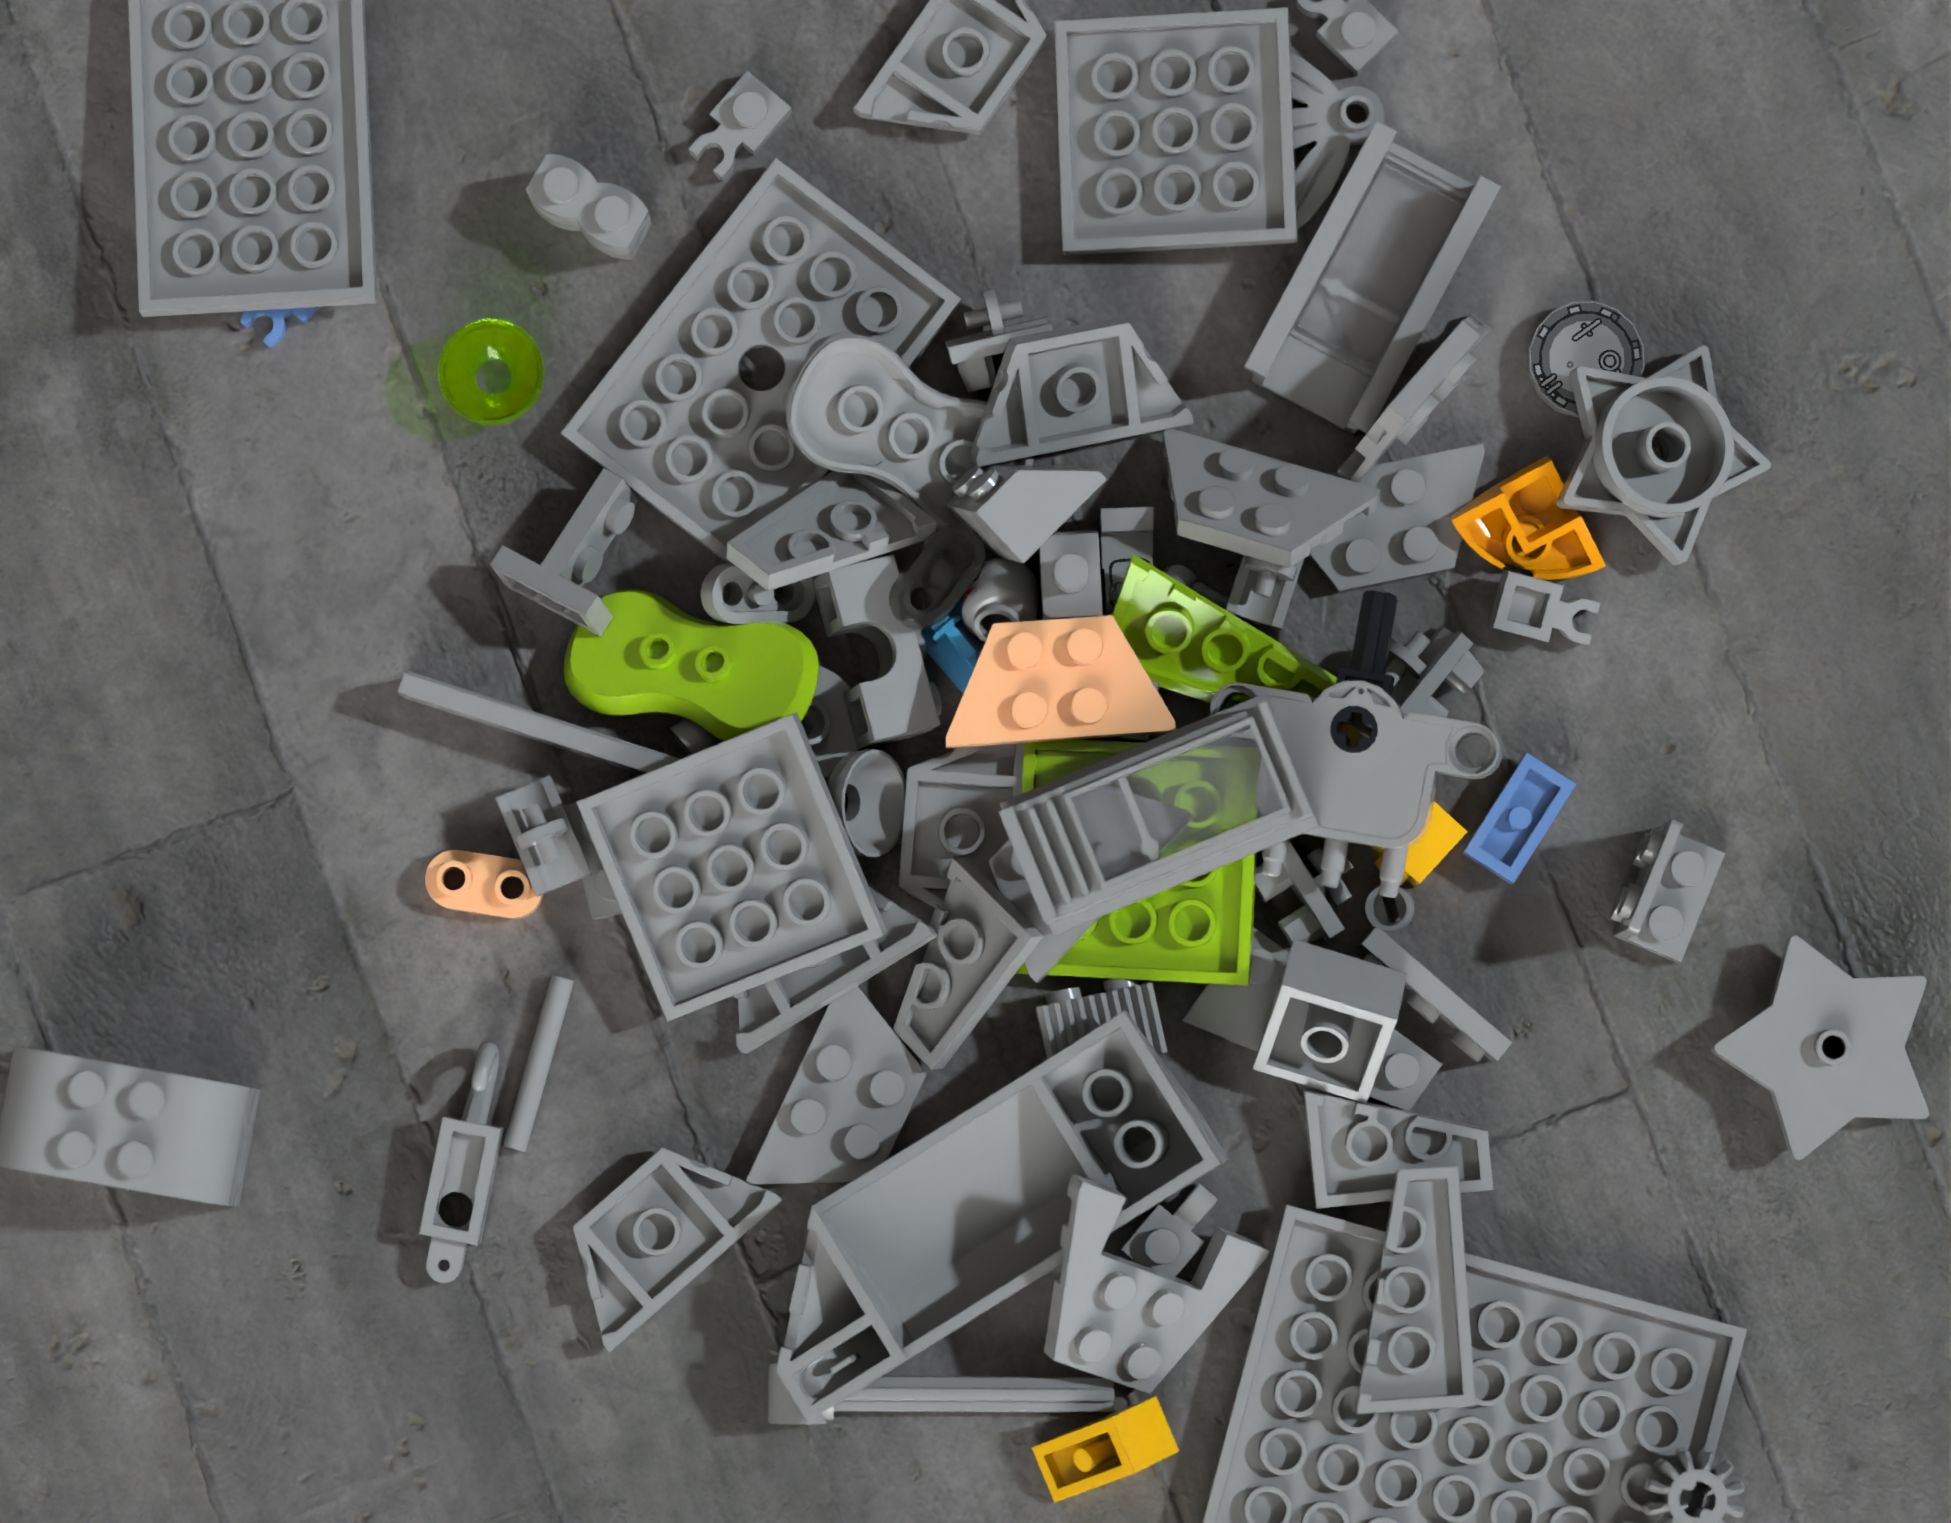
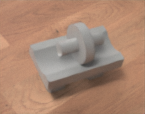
M994 289L982 291L985 308L963 313L967 330L989 325L990 330L944 340L948 358L951 364L957 365L958 372L968 391H975L992 387L996 374L991 355L1004 353L1010 338L1053 330L1052 324L1048 322L1047 317L1003 326V321L1024 317L1021 301L1016 300L998 305Z
M1243 555L1225 610L1239 618L1281 631L1304 559L1287 568Z
M1440 626L1434 635L1428 639L1421 632L1416 631L1405 646L1391 638L1388 656L1392 659V662L1386 668L1385 675L1394 677L1391 697L1400 705L1403 713L1415 712L1447 718L1449 711L1432 697V694L1445 680L1456 691L1465 693L1483 675L1484 669L1472 653L1468 651L1474 643L1462 632L1457 631L1455 634Z
M551 775L495 798L537 897L592 874Z
M1288 842L1286 859L1282 863L1280 876L1271 877L1263 875V863L1256 868L1255 889L1264 902L1269 901L1289 887L1293 889L1303 907L1278 922L1290 945L1293 939L1312 943L1323 937L1327 941L1345 928L1320 890L1324 887L1320 883L1323 849L1319 847L1306 856L1318 874L1313 879L1291 843ZM1348 857L1346 858L1344 871L1341 873V876L1354 868ZM1341 878L1339 886L1336 888L1325 886L1337 906L1352 897Z

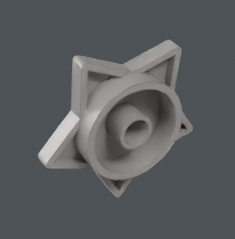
M1705 345L1690 351L1647 378L1587 366H1579L1570 372V381L1585 443L1557 498V506L1563 509L1626 516L1674 566L1688 560L1712 498L1771 468L1770 461L1731 426L1725 411L1718 403L1710 352ZM1652 443L1659 447L1661 452L1660 459L1654 454Z
M1793 936L1786 941L1769 1006L1711 1046V1051L1771 1092L1789 1155L1795 1161L1805 1158L1855 1117L1919 1120L1926 1119L1929 1116L1928 1107L1905 1050V1045L1926 987L1927 980L1924 976L1852 978L1802 938ZM1828 1036H1836L1841 1043L1842 1053L1837 1059L1828 1058L1823 1053L1822 1044Z

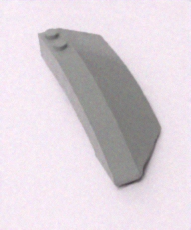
M1126 1010L919 1141L812 1205L807 1225L809 1231L802 1263L798 1266L789 1308L791 1314L784 1346L780 1349L776 1367L778 1376L807 1422L1061 1266L1065 1249L1060 1245L1063 1224H1069L1072 1199L1067 1196L1072 1174L1116 1189L1126 1197L1125 1203L1110 1233L1112 1234L1229 1160L1198 1108Z

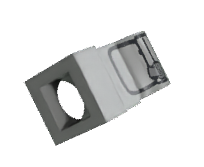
M1154 507L1100 508L1101 584H1103L1105 616H1110L1132 553L1153 566Z

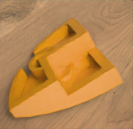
M1548 455L1494 485L1449 517L1466 543L1485 560L1501 569L1505 567V564L1516 568L1529 570L1532 576L1538 579L1560 580L1579 577L1606 567L1582 516L1577 510L1563 509L1557 506V498L1564 484Z

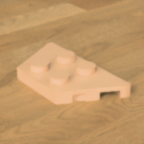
M1112 615L994 623L946 735V748L1170 733L1176 730V724Z

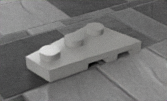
M955 857L951 861L946 878L951 880L942 907H935L929 926L934 928L938 937L929 941L922 963L915 964L893 1027V1031L931 1070L943 1069L1043 937L965 857Z

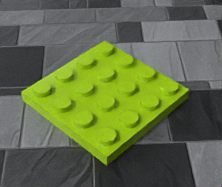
M1072 739L1024 743L1022 794L1134 748L1144 742ZM1203 745L1126 777L1133 794L1188 810L1195 816L1188 826L1159 855L1160 859L1259 818V808L1256 803V784L1262 756L1260 748ZM1118 781L1107 785L1121 790ZM1257 853L1102 916L1047 975L1250 986ZM1025 962L1015 974H1029Z

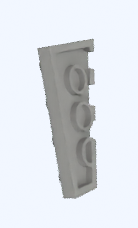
M1253 927L1250 986L1207 984L1181 1022L1257 1052L1288 952ZM1394 1029L1369 1098L1396 1109L1410 1111L1443 1064Z
M1458 1166L1397 1170L1355 1414L1476 1406Z

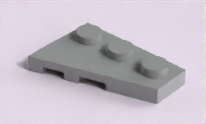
M832 471L728 541L726 559L764 589L770 591L935 538L937 521L881 479L863 474Z
M1303 1088L1314 1205L1316 1209L1391 1201L1396 1171L1401 1169L1458 1166L1460 1193L1494 1190L1489 1138L1486 1128L1368 1102L1365 1104L1349 1098Z

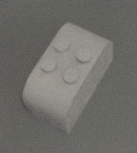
M14 1046L0 1116V1167L168 1197L239 1207L261 1090Z

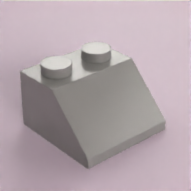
M991 464L984 466L982 469L979 466H974L954 484L952 490L956 495L945 506L992 556L1025 563L1107 479L1100 471L1068 465Z
M1293 939L1277 984L1253 1069L1366 1104L1398 1020L1407 973Z

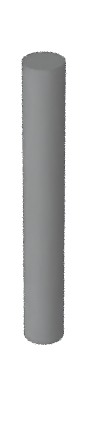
M551 975L503 1144L505 1147L526 1152L574 981Z

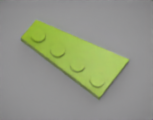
M1132 553L1110 615L1115 619L1150 680L1159 682V687L1211 703L1214 694L1221 687L1230 683H1246L1304 693L1314 698H1317L1326 688L1336 684L1337 677ZM1237 695L1227 702L1225 708L1228 709L1251 698L1247 695Z

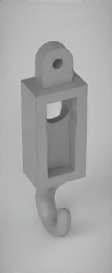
M491 1041L482 1042L478 1047L471 1087L462 1118L442 1117L419 1234L431 1236L426 1269L429 1276L439 1283H449L455 1280L462 1272L468 1244L478 1246L482 1241L504 1127L486 1124L499 1067V1050L497 1045ZM451 1192H460L466 1195L473 1205L471 1219L461 1227L447 1225L439 1214L441 1200ZM441 1260L449 1262L450 1267L448 1270L441 1269Z

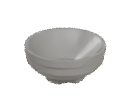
M866 749L851 752L841 759L830 774L829 779L825 780L855 855L879 857L885 855L894 847L903 831L906 794L904 776L898 763L891 755L882 750ZM845 792L847 793V796H848V808H847L846 814H845V807H844V805H845Z

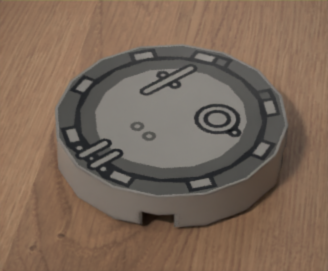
M1596 301L1572 302L1552 311L1534 331L1528 349V376L1537 395L1554 411L1567 416L1579 417L1570 381V372L1579 366H1587L1641 377L1645 368L1644 345L1634 324L1616 308Z

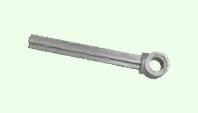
M768 1363L769 1424H827V1420H834V1411L1114 1412V1381L1102 1377L882 1376L807 1422L776 1372L777 1363Z

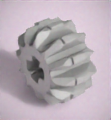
M1684 1447L1678 1448L1675 1455L1678 1465L1677 1470L1665 1459L1659 1458L1655 1462L1657 1470L1666 1477L1663 1484L1652 1479L1644 1480V1489L1660 1493V1500L1650 1501L1642 1506L1643 1512L1647 1515L1665 1513L1657 1523H1725L1722 1520L1725 1513L1739 1518L1744 1515V1508L1728 1503V1496L1739 1495L1745 1491L1744 1484L1742 1482L1722 1483L1734 1468L1730 1461L1724 1460L1710 1471L1713 1462L1712 1450L1702 1448L1693 1466L1688 1449ZM1696 1482H1700L1703 1487L1699 1489V1492L1707 1495V1502L1704 1507L1694 1506L1691 1515H1688L1684 1511L1688 1504L1680 1502V1494L1683 1489L1693 1490Z

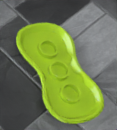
M637 589L619 590L600 597L613 616L608 627L600 637L576 624L566 648L563 670L565 684L570 694L588 709L600 714L613 716L652 712L678 715L697 723L723 741L797 712L800 721H802L811 705L819 673L818 655L812 642L801 631L791 625L780 621H760L748 624L709 622L690 616L659 595Z

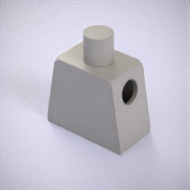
M1095 529L1055 531L1037 550L1041 620L1103 616L1098 532Z

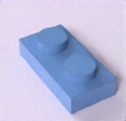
M1529 753L1524 754L1462 854L1512 885L1577 784Z

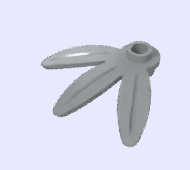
M1291 52L1292 99L1307 105V108L1293 109L1294 149L1312 142L1316 143L1295 171L1298 230L1310 220L1330 195L1344 168L1351 144L1365 143L1375 122L1384 123L1385 112L1381 100L1371 90L1361 86H1349L1338 90L1321 71ZM1350 105L1361 106L1366 112V120L1362 123L1350 121L1346 115V108Z

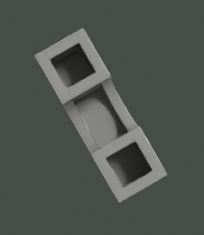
M894 554L844 566L823 573L813 580L815 594L827 637L844 633L862 635L874 645L879 656V671L876 678L859 683L843 693L858 750L920 736L941 725L938 717L942 712L941 697L936 685L928 681L923 659L926 657L925 639L921 629L917 625L913 626L907 604L911 598L909 581L905 572L897 568Z

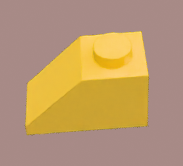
M1157 1396L1117 1410L1031 1447L1054 1503L1135 1474L1179 1452Z

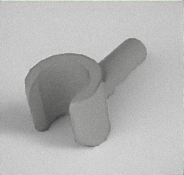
M1172 565L1163 571L1213 603L1226 609L1229 596L1198 580L1197 576L1187 567Z

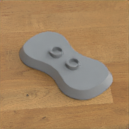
M854 334L841 335L826 341L807 360L790 394L787 407V425L790 436L798 449L812 462L826 469L869 475L881 479L896 487L910 501L937 521L936 527L952 535L973 536L945 505L956 495L952 490L954 484L968 470L976 466L971 461L970 451L987 401L952 397L929 387L909 369L896 352L877 339ZM1034 456L996 464L1033 465Z

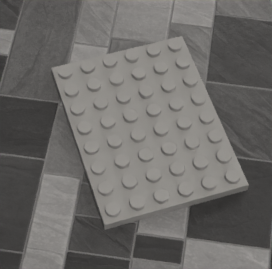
M1285 1205L1201 1523H1657L1665 1513L1647 1515L1643 1512L1642 1506L1647 1502L1660 1500V1493L1644 1489V1480L1652 1479L1663 1484L1666 1477L1657 1470L1655 1462L1659 1458L1665 1459L1677 1470L1678 1465L1675 1455L1678 1448L1684 1447L1688 1449L1693 1466L1702 1448L1713 1451L1714 1461L1747 1329L1465 1253L1476 1406L1355 1414L1386 1231ZM1696 1482L1693 1490L1683 1489L1680 1494V1502L1688 1504V1507L1684 1510L1688 1515H1691L1694 1506L1702 1507L1705 1494L1699 1492V1489L1703 1487L1700 1482Z

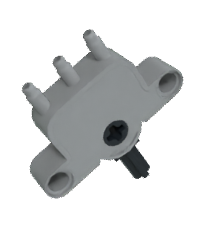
M1368 590L1362 595L1350 668L1339 667L1335 685L1326 688L1317 698H1314L1304 693L1246 683H1230L1221 687L1214 694L1210 704V715L1223 711L1227 702L1237 695H1247L1252 699L1265 694L1300 784L1319 824V827L1303 834L1325 838L1320 866L1322 869L1321 885L1333 888L1339 886L1340 876L1345 867L1349 842L1384 848L1379 874L1381 880L1379 894L1384 897L1396 898L1399 885L1403 881L1408 848L1416 844L1426 834L1431 821L1439 774L1467 779H1483L1490 776L1500 765L1502 746L1498 737L1488 727L1478 723L1415 712H1402L1400 705L1391 697L1394 677L1385 675L1398 600L1391 593ZM1356 715H1363V724L1372 729L1370 738H1360L1357 747H1350V738L1341 733L1343 724H1353ZM1250 726L1229 735L1237 739L1257 742ZM1471 735L1485 737L1491 749L1489 759L1484 765L1477 768L1464 766L1458 758L1460 743ZM1261 756L1256 784V803L1261 815L1265 816L1284 807L1264 758ZM1289 839L1263 850V875L1271 877L1280 876L1282 863L1286 859Z

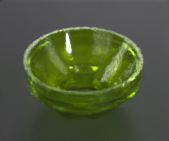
M481 319L470 322L458 329L446 342L438 362V382L441 393L449 406L459 416L472 423L484 426H500L514 422L524 416L535 405L545 381V364L535 340L523 328L501 319ZM488 362H502L511 371V383L502 393H485L477 384L478 371Z

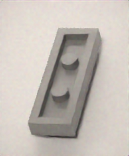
M1378 926L1374 927L1358 945L1367 954L1363 960L1407 973L1405 987L1412 994L1406 1002L1432 1024L1438 1017H1441L1457 1031L1451 1041L1477 1063L1484 1055L1492 1062L1498 1061L1512 1044L1508 1038Z

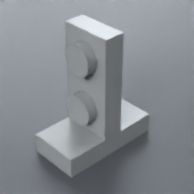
M603 468L541 565L503 545L490 565L507 588L601 637L613 616L597 594L582 586L584 583L592 581L598 574L602 566L604 552L615 535L621 534L629 526L634 515L635 504L638 500L623 477Z

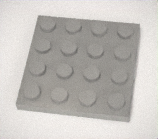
M1288 7L1054 21L1062 249L1065 256L1298 243Z
M797 712L577 801L581 815L667 1022L880 938L888 933Z

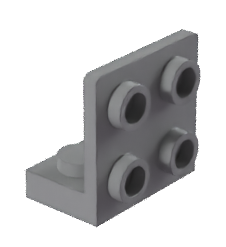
M1671 819L1657 827V829L1653 827L1650 833L1645 832L1632 860V865L1640 868L1635 883H1630L1628 888L1623 886L1611 911L1610 919L1618 922L1613 934L1614 937L1680 963L1725 853L1680 835L1683 824Z

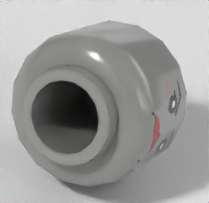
M1002 558L987 560L976 566L966 581L962 601V620L967 630L977 639L986 642L994 623L1037 621L1041 596L1040 582L1035 573L1025 564Z

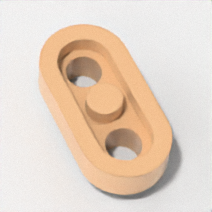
M448 850L440 853L430 862L425 874V885L430 897L442 907L451 910L508 919H520L532 914L539 907L543 899V895L536 896L520 859L462 850ZM453 868L461 869L465 874V883L457 890L447 889L444 884L446 872ZM511 877L521 879L524 885L523 893L516 899H508L502 892L503 883Z

